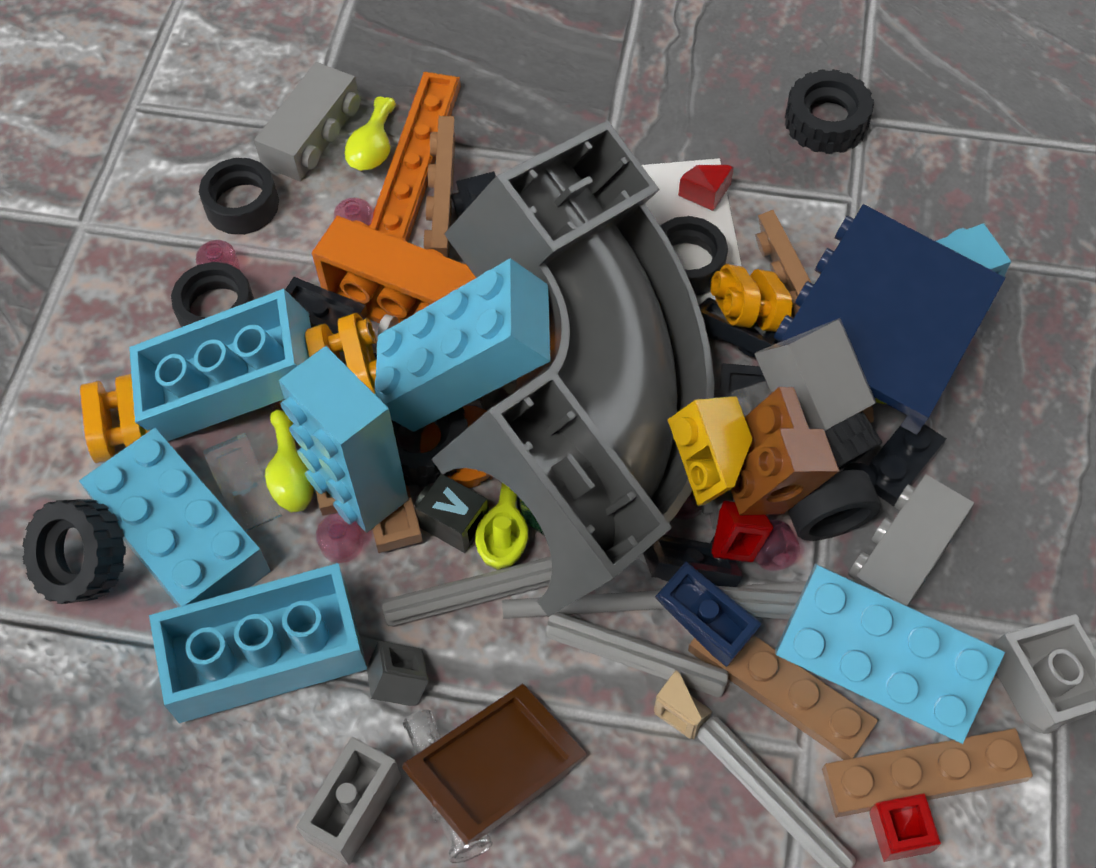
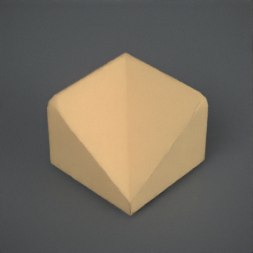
M675 670L656 696L655 715L689 739H695L700 727L711 716L712 711L690 695L682 676L677 670Z

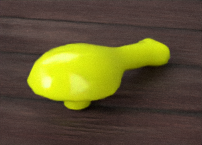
M376 97L373 104L374 111L368 123L355 130L347 139L344 155L350 167L359 171L372 170L380 166L387 159L391 147L384 130V124L389 113L394 111L396 103L393 98Z
M277 409L271 413L270 421L275 428L278 449L265 469V481L272 498L280 507L291 513L302 512L310 504L314 487L305 476V472L309 469L300 459L295 439L289 430L293 422L284 411Z
M504 483L501 484L497 505L484 515L478 523L475 532V543L479 555L487 566L496 570L511 567L523 554L528 541V526L517 508V494Z

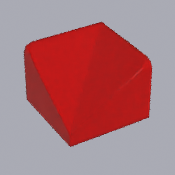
M696 165L680 178L678 196L714 211L731 185L734 167L730 165Z
M723 501L719 511L712 555L714 558L753 562L773 530V526L766 515H739L735 502Z
M925 793L877 802L869 812L883 862L928 854L935 851L941 845Z

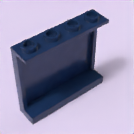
M863 204L855 218L847 215L835 235V239L839 240L840 243L835 251L829 248L825 250L815 268V271L820 276L815 284L809 281L804 284L794 303L800 309L794 318L789 315L784 317L774 338L782 342L840 318L874 398L906 414L901 426L917 435L930 417L1006 277Z

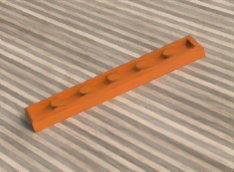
M423 72L370 220V228L387 235H398L407 242L409 241L428 185V164H435L436 156H430V133L438 132L439 116H451L461 87L460 77Z

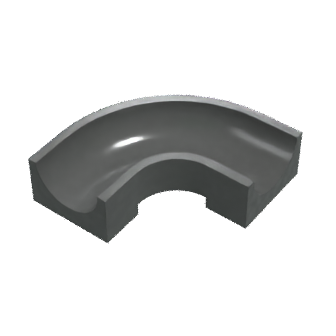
M608 120L497 175L444 233L476 278L511 258L548 284L550 362L519 377L512 395L489 409L431 459L442 474L453 469L470 468L493 476L516 493L530 509L545 535L551 555V581L545 594L537 600L548 617L614 579L672 528L669 522L676 516L690 495L692 488L673 438L668 419L694 400L714 398L711 350L704 319L694 290L673 246L645 204L660 189Z

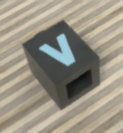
M443 474L439 475L432 486L427 485L423 488L415 504L420 528L463 553H466L475 540L478 523L488 513L487 498Z

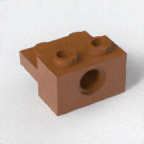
M778 387L745 416L752 436V442L736 484L730 491L734 497L739 515L784 514L839 472L824 429H809L794 387Z

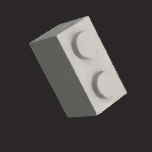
M351 737L296 826L306 842L349 866L402 777L396 760Z

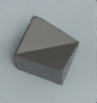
M384 641L377 642L367 665L371 699L416 706L429 682L423 649Z

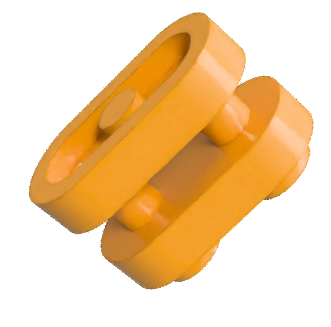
M725 264L720 271L714 273L711 280V294L715 296L719 308L730 325L750 328L757 322L762 330L776 332L786 315L791 317V295L775 272L755 269L749 275L743 266Z
M358 313L339 318V333L333 334L326 324L306 330L305 339L309 357L324 346H327L341 360L339 351L343 350L347 367L375 394L377 360L375 359L372 344H375L377 339L373 325L368 318L363 320Z
M131 374L115 378V391L106 392L101 381L90 382L80 386L85 439L94 463L104 462L115 456L116 445L125 444L128 447L149 432L135 423ZM118 408L120 427L112 428L110 409Z

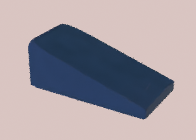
M687 562L682 565L655 596L666 610L725 667L733 661L762 624Z

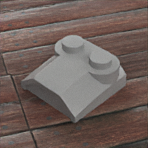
M1077 614L1006 633L994 642L995 647L1005 652L996 674L1021 719L1036 732L1049 734L1065 724L1096 714V650L1079 623L1080 619Z

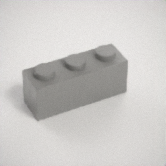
M315 62L254 139L260 162L268 169L301 182L308 171L316 167L320 155L329 143L337 139L340 129L348 118L354 116L358 111L360 96L358 95L355 76Z
M925 474L916 488L909 484L906 486L894 506L900 512L894 521L888 518L882 521L871 540L877 546L871 555L862 551L848 575L854 578L855 582L909 606L963 524L974 502Z

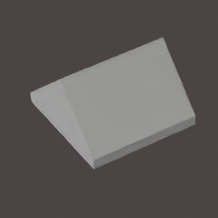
M840 318L755 353L771 393L778 387H794L809 429H824L825 431L876 403Z

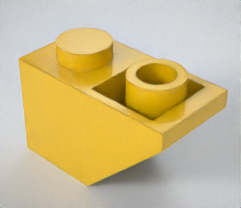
M737 396L694 400L670 417L668 423L697 505L701 506L706 505L735 486L751 445L752 436Z

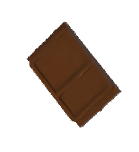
M522 683L404 762L402 769L462 841L468 845L484 837L569 774L575 765L585 759L587 753Z

